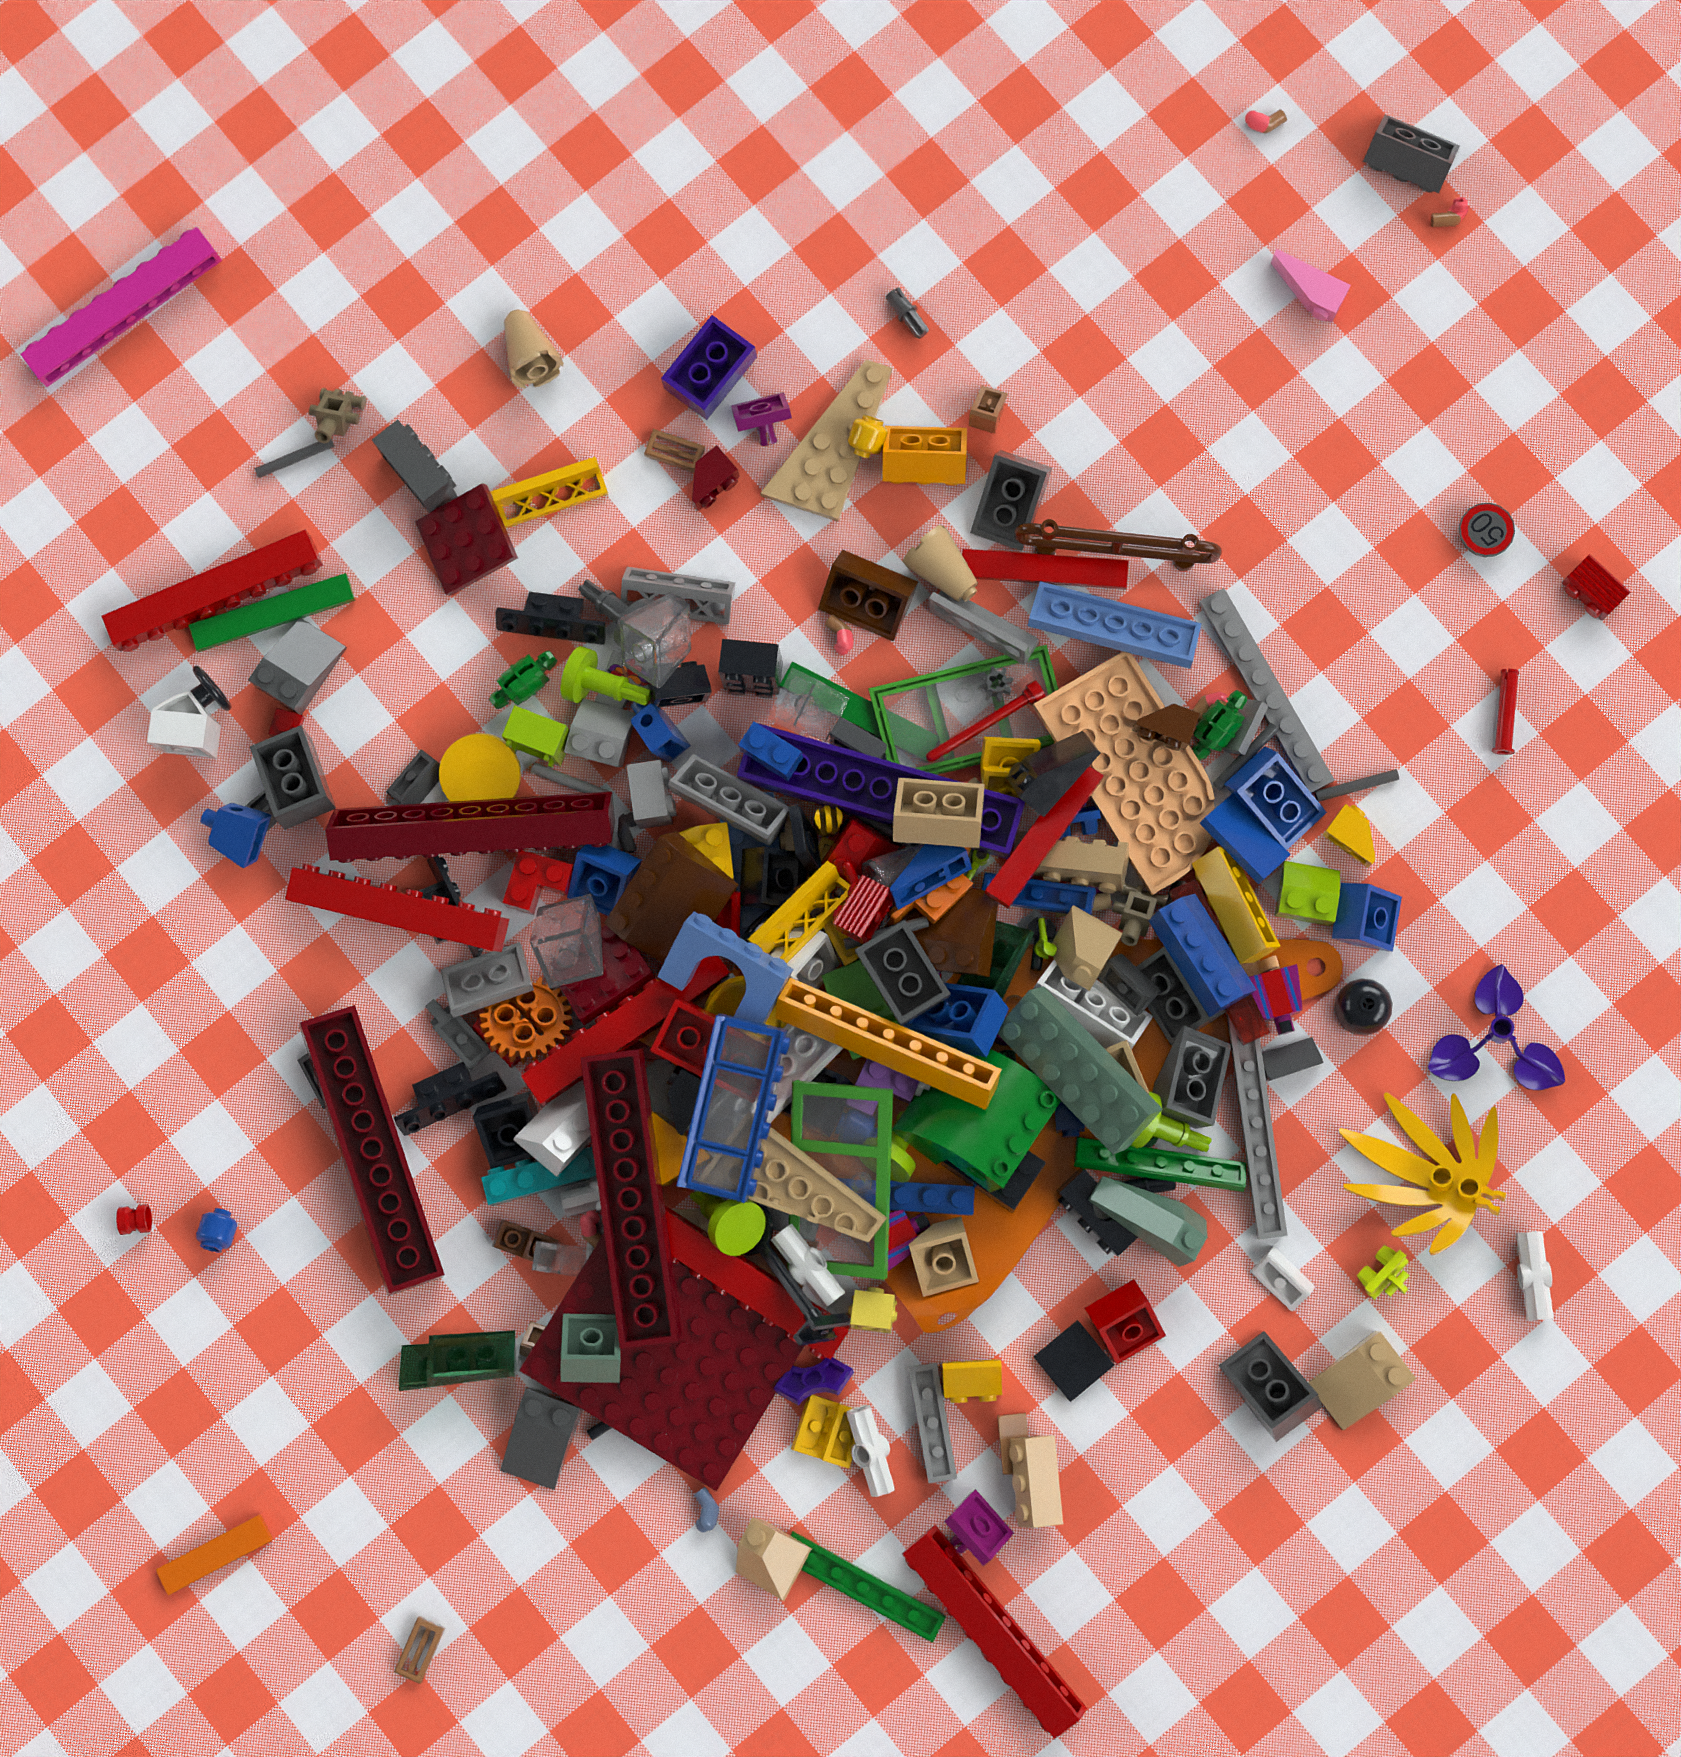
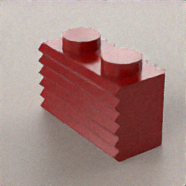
M1590 554L1562 581V584L1565 586V592L1571 598H1578L1586 605L1585 610L1593 618L1599 617L1602 621L1631 593Z
M861 875L858 882L854 881L850 885L848 898L843 906L839 905L834 911L832 924L836 930L862 944L869 942L894 902L890 889Z

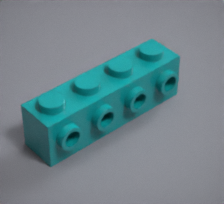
M587 1146L557 1177L540 1162L532 1163V1159L516 1162V1168L506 1171L504 1166L490 1169L487 1171L488 1176L481 1177L487 1203L490 1206L597 1178L593 1147L587 1148Z

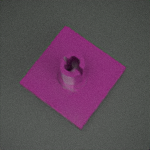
M784 392L731 405L738 432L757 427L761 446H768L766 432H768L771 445L778 441L773 423L792 418Z
M976 1489L944 1520L947 1526L955 1533V1536L951 1538V1544L955 1547L962 1541L956 1550L959 1553H964L968 1548L983 1566L991 1561L1014 1534Z

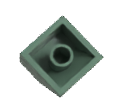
M563 1314L561 1382L619 1383L620 1345L616 1316L607 1314Z

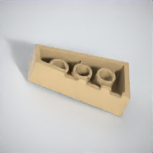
M1017 831L1013 851L1027 832ZM1063 837L1061 841L1055 844L1033 875L1043 877L1045 881L1059 883L1061 880L1071 882V885L1098 887L1100 891L1110 894L1116 891L1122 892L1129 864L1128 842L1118 841V846L1114 847L1107 845L1105 840L1094 839L1092 843L1086 844L1079 840L1078 837Z

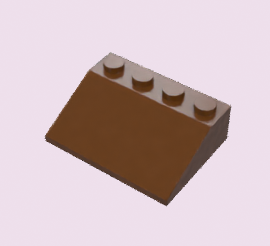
M677 831L661 835L604 924L628 944L664 963L687 918L693 912L708 916L714 923L739 884Z
M970 889L934 925L928 920L929 927L912 931L937 972L989 977L998 902L986 895L985 890ZM894 902L883 921H881L880 928L887 927L890 919L889 912L895 906ZM914 908L900 922L923 917L924 915Z

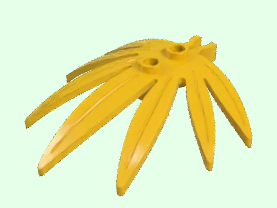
M1388 1092L1384 1093V1100L1396 1121L1408 1137L1439 1165L1436 1166L1409 1151L1385 1141L1344 1128L1339 1129V1134L1368 1160L1400 1179L1429 1189V1191L1391 1185L1344 1184L1343 1186L1346 1191L1369 1200L1391 1205L1412 1207L1442 1206V1208L1424 1213L1391 1231L1393 1237H1406L1425 1233L1451 1219L1439 1231L1431 1244L1429 1253L1430 1255H1435L1449 1248L1465 1233L1474 1218L1477 1208H1486L1490 1213L1499 1216L1500 1207L1494 1206L1491 1200L1499 1199L1505 1202L1507 1193L1499 1190L1492 1191L1487 1187L1494 1170L1498 1151V1116L1495 1106L1490 1109L1485 1120L1479 1141L1478 1159H1476L1473 1136L1467 1116L1455 1093L1451 1095V1126L1461 1163L1456 1162L1440 1139L1420 1118Z

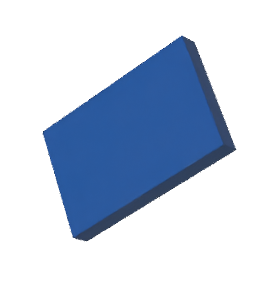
M1233 794L1200 822L1201 826L1257 884H1260L1291 855Z

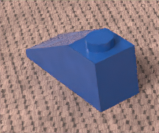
M924 844L889 888L897 910L972 869L967 850L959 846Z

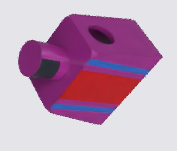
M1297 964L1250 976L1249 978L1257 990L1248 995V998L1253 1008L1256 1007L1259 1021L1265 1023L1274 1020L1278 1036L1294 1032L1295 1029L1291 1015L1302 1011Z
M903 1209L889 1213L888 1271L911 1255L909 1244L918 1237V1234L931 1226L924 1212L911 1219H908ZM875 1235L871 1241L867 1242L873 1256Z

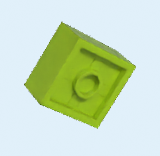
M514 705L502 733V738L506 742L505 745L512 748L515 753L519 750L549 762L548 767L553 768L554 764L560 767L566 755L564 750L570 730L562 723Z

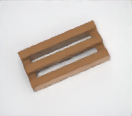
M653 429L644 455L645 457L694 473L695 462L704 454L705 446ZM656 438L697 451L696 455L655 442ZM653 448L658 449V450H660V451H663V452H666V453H669V454H672V455H675V456H678V457H681V458H684V459L693 461V463L691 464V463H688V462H685V461H682V460H679V459H676V458H673V457H670V456H667V455H664V454H661V453L652 451V449H653Z
M420 1616L415 1622L394 1670V1673L419 1684L422 1683L445 1631V1627L435 1625L434 1622L424 1620L425 1618ZM423 1626L426 1629L408 1671L404 1670L405 1662L419 1630ZM434 1631L436 1634L418 1675H415L413 1673L431 1632Z

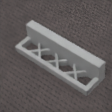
M627 567L622 577L621 600L630 606L634 601H627L628 590L639 591L644 598L658 605L662 609L663 615L729 624L736 582ZM658 594L666 595L671 603L667 606H661L653 598ZM686 598L693 599L698 604V607L694 610H689L680 602ZM713 602L725 604L724 615L713 613L708 606Z
M942 591L939 594L933 592L929 597L930 613L1025 665L1039 644L1037 637L970 600L965 602L962 599L957 602Z

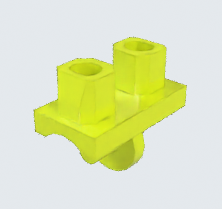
M1384 1245L1375 1256L1384 1265L1380 1272L1377 1274L1367 1265L1358 1273V1279L1373 1300L1384 1289V1292L1390 1297L1396 1290L1403 1294L1408 1291V1288L1403 1283L1410 1275L1404 1270L1401 1272V1270L1409 1261L1401 1250L1395 1252Z

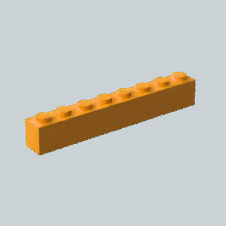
M789 978L777 998L776 1019L986 1110L997 1089L1001 1074L1000 1068L793 978Z

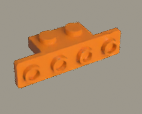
M964 847L969 855L971 847ZM961 874L899 910L894 906L889 912L890 919L887 926L898 924L914 908L926 916L934 925L972 888L974 883L964 874Z

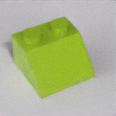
M1284 861L1274 916L1325 926L1334 924L1340 896V871Z

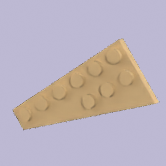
M866 359L769 481L760 495L839 522L862 458L854 454L855 448L848 444L854 420L862 419L863 415L876 418L892 374V368Z
M751 1111L746 1113L724 1143L725 1145L747 1149L754 1114ZM770 1127L767 1140L762 1139L760 1151H764V1157L760 1169L755 1168L753 1179L758 1180L754 1197L749 1196V1200L791 1215H797L816 1224H822L860 1240L871 1241L887 1217ZM717 1153L697 1181L737 1190L744 1159Z

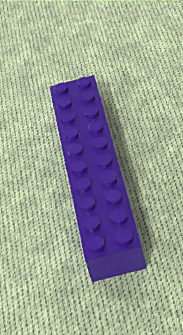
M762 724L759 725L802 751V761L790 779L786 781L743 753L737 773L738 779L747 784L822 806L830 805L832 809L838 807L840 811L893 826L899 778L960 782ZM984 789L979 848L971 847V849L1008 859L1015 841L1025 802L1019 798Z

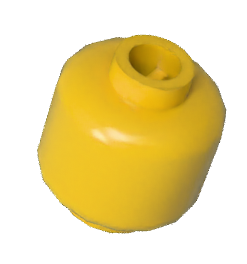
M863 415L862 419L854 420L848 437V444L855 448L854 454L869 458L870 454L881 453L888 432L883 426L884 422L882 420Z

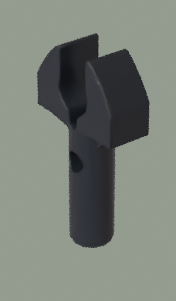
M1038 917L1029 923L1026 936H1031L1034 940L1030 967L1033 971H1040L1043 963V958L1036 955L1034 951L1035 945L1039 941V932L1036 928ZM1048 918L1046 935L1049 940L1055 938L1056 928Z

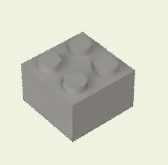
M660 760L626 765L633 817L638 827L645 829L672 825V816H677L675 800L672 798V795H669L668 791L670 789L668 784L672 779L668 767H664Z

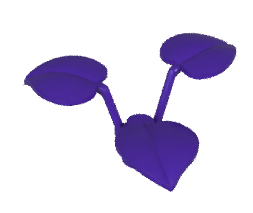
M1503 964L1490 970L1482 978L1475 991V1004L1478 1010L1486 1015L1495 1013V1019L1488 1029V1034L1473 1048L1470 1047L1469 1041L1463 1036L1455 1034L1444 1036L1433 1048L1428 1064V1070L1438 1078L1447 1081L1467 1080L1476 1074L1480 1067V1061L1473 1053L1477 1052L1490 1040L1498 1044L1510 1041L1516 1056L1520 1058L1514 1065V1075L1520 1085L1530 1090H1544L1561 1086L1565 1082L1562 1064L1549 1047L1541 1043H1530L1525 1048L1524 1053L1520 1052L1516 1043V1037L1512 1035L1515 1028L1514 1023L1506 1016L1515 1014L1521 1008L1524 995L1519 983Z

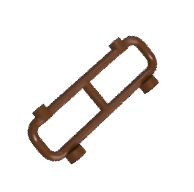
M1051 519L1043 521L1042 524H1020L1016 527L1014 533L1017 542L1034 546L1038 554L1054 555L1057 549L1169 560L1173 561L1175 568L1179 571H1189L1195 563H1214L1220 559L1222 549L1218 544L1199 540L1194 534H1187L1182 539L1058 526ZM1049 526L1052 527L1054 531L1052 533L1045 532L1044 528ZM1191 541L1195 546L1187 547L1185 542Z

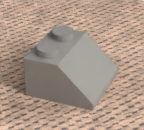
M582 699L571 724L564 753L615 767H623L633 730L631 719L636 715L635 712Z

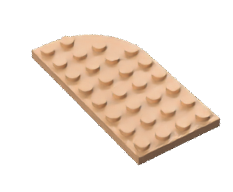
M1123 651L1034 703L1033 708L1055 743L1083 731L1100 751V755L1092 762L1090 767L1103 774L1104 778L1090 796V799L1096 809L1100 810L1102 819L1117 843L1118 841L1128 842L1129 862L1147 891L1154 895L1182 878L1193 868L1192 863L1202 857L1212 836L1201 826L1200 822L1215 809V797L1208 775L1189 745L1185 750L1175 751L1166 748L1164 742L1156 739L1153 741L1144 740L1137 736V732L1132 731L1133 725L1138 719L1165 706L1133 655Z

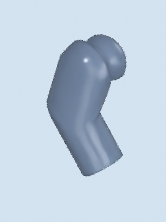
M704 1487L694 1494L702 1507L700 1518L696 1520V1528L703 1533L711 1531L716 1526L719 1514L718 1504L707 1488Z

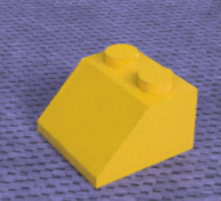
M1000 1359L942 1362L944 1398H950V1403L968 1402L967 1397L979 1396V1402L996 1401V1395H1002Z

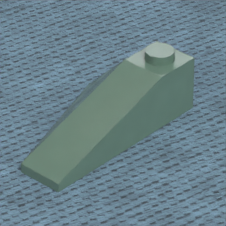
M1103 1176L1088 1201L1178 1267L1195 1261L1207 1239V1220L1182 1202Z

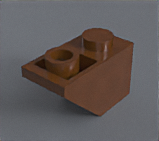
M1173 703L1138 719L1133 725L1132 731L1137 732V736L1144 740L1153 741L1156 739L1164 742V746L1168 749L1175 751L1185 750L1190 744L1200 713Z

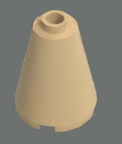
M511 311L504 319L509 373L512 382L520 388H526L525 384L533 383L534 387H540L551 382L560 374L559 368L564 364L560 354L527 311Z
M938 525L920 539L921 543L916 549L912 547L908 551L902 562L907 568L957 602L962 599L967 602L977 593L978 590L975 587L978 582L947 528L943 525Z

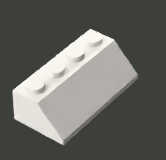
M1053 960L1033 988L1044 986L1104 1049L1127 1040L1132 1050L1153 1017L1145 1010L1139 1016H1136L1098 980H1096L1090 991L1076 984L1063 975L1055 960Z
M584 1080L548 1103L513 1139L556 1177L592 1141Z

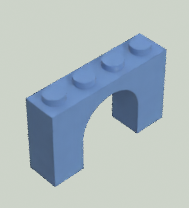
M693 912L684 922L657 977L682 991L692 980L703 958L708 956L728 958L737 964L746 980V992L734 1017L765 1024L777 1002V998L794 969L789 967L784 960L763 952L758 945L748 943L737 937L734 931L713 923L708 916Z

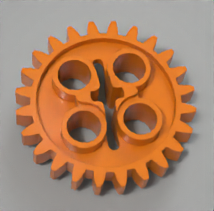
M539 977L536 983L532 982L533 991L483 1008L485 1013L480 1014L481 1022H483L480 1025L481 1031L485 1033V1042H491V1050L499 1049L501 1058L509 1053L510 1062H514L516 1057L519 1056L522 1064H525L527 1057H531L532 1061L537 1060V1055L541 1054L546 1059L548 1057L547 1051L555 1047L556 1043L565 1045L563 1035L571 1034L570 1027L568 1026L573 1025L572 1017L569 1016L572 1014L571 1006H567L569 1002L566 996L561 997V988L553 990L552 981L544 986L542 977ZM530 998L534 1000L530 1004L522 1003L525 999ZM510 1003H514L518 1007V1010L515 1009V1007H513L512 1005H510ZM505 1016L513 1017L509 1021H501V1018ZM545 1017L552 1018L550 1022H541V1019ZM535 1029L538 1030V1031H539L540 1033H542L543 1035H542V1036H539V1035L535 1032ZM527 1034L531 1036L528 1040H519V1037Z

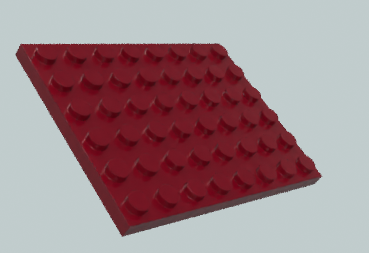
M603 1233L519 1371L717 1492L775 1396V1385L786 1372L790 1371L805 1345L799 1346L796 1342L789 1339L785 1335L786 1331L778 1325L774 1328L760 1319L762 1315L752 1309L749 1312L736 1303L738 1299L729 1293L727 1296H724L713 1289L714 1283L706 1278L700 1280L688 1272L689 1268L679 1262V1264L673 1263L683 1337L677 1342L620 1349L619 1383L561 1382L563 1314L615 1315L605 1235Z

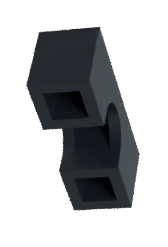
M1079 1168L1056 1190L1061 1196L1057 1201L1066 1211L1070 1212L1072 1209L1080 1217L1077 1223L1088 1234L1091 1231L1099 1238L1096 1242L1097 1245L1107 1255L1112 1252L1114 1255L1119 1256L1138 1237L1113 1218L1099 1219L1093 1209L1094 1204L1088 1201L1095 1189L1097 1182L1085 1169Z

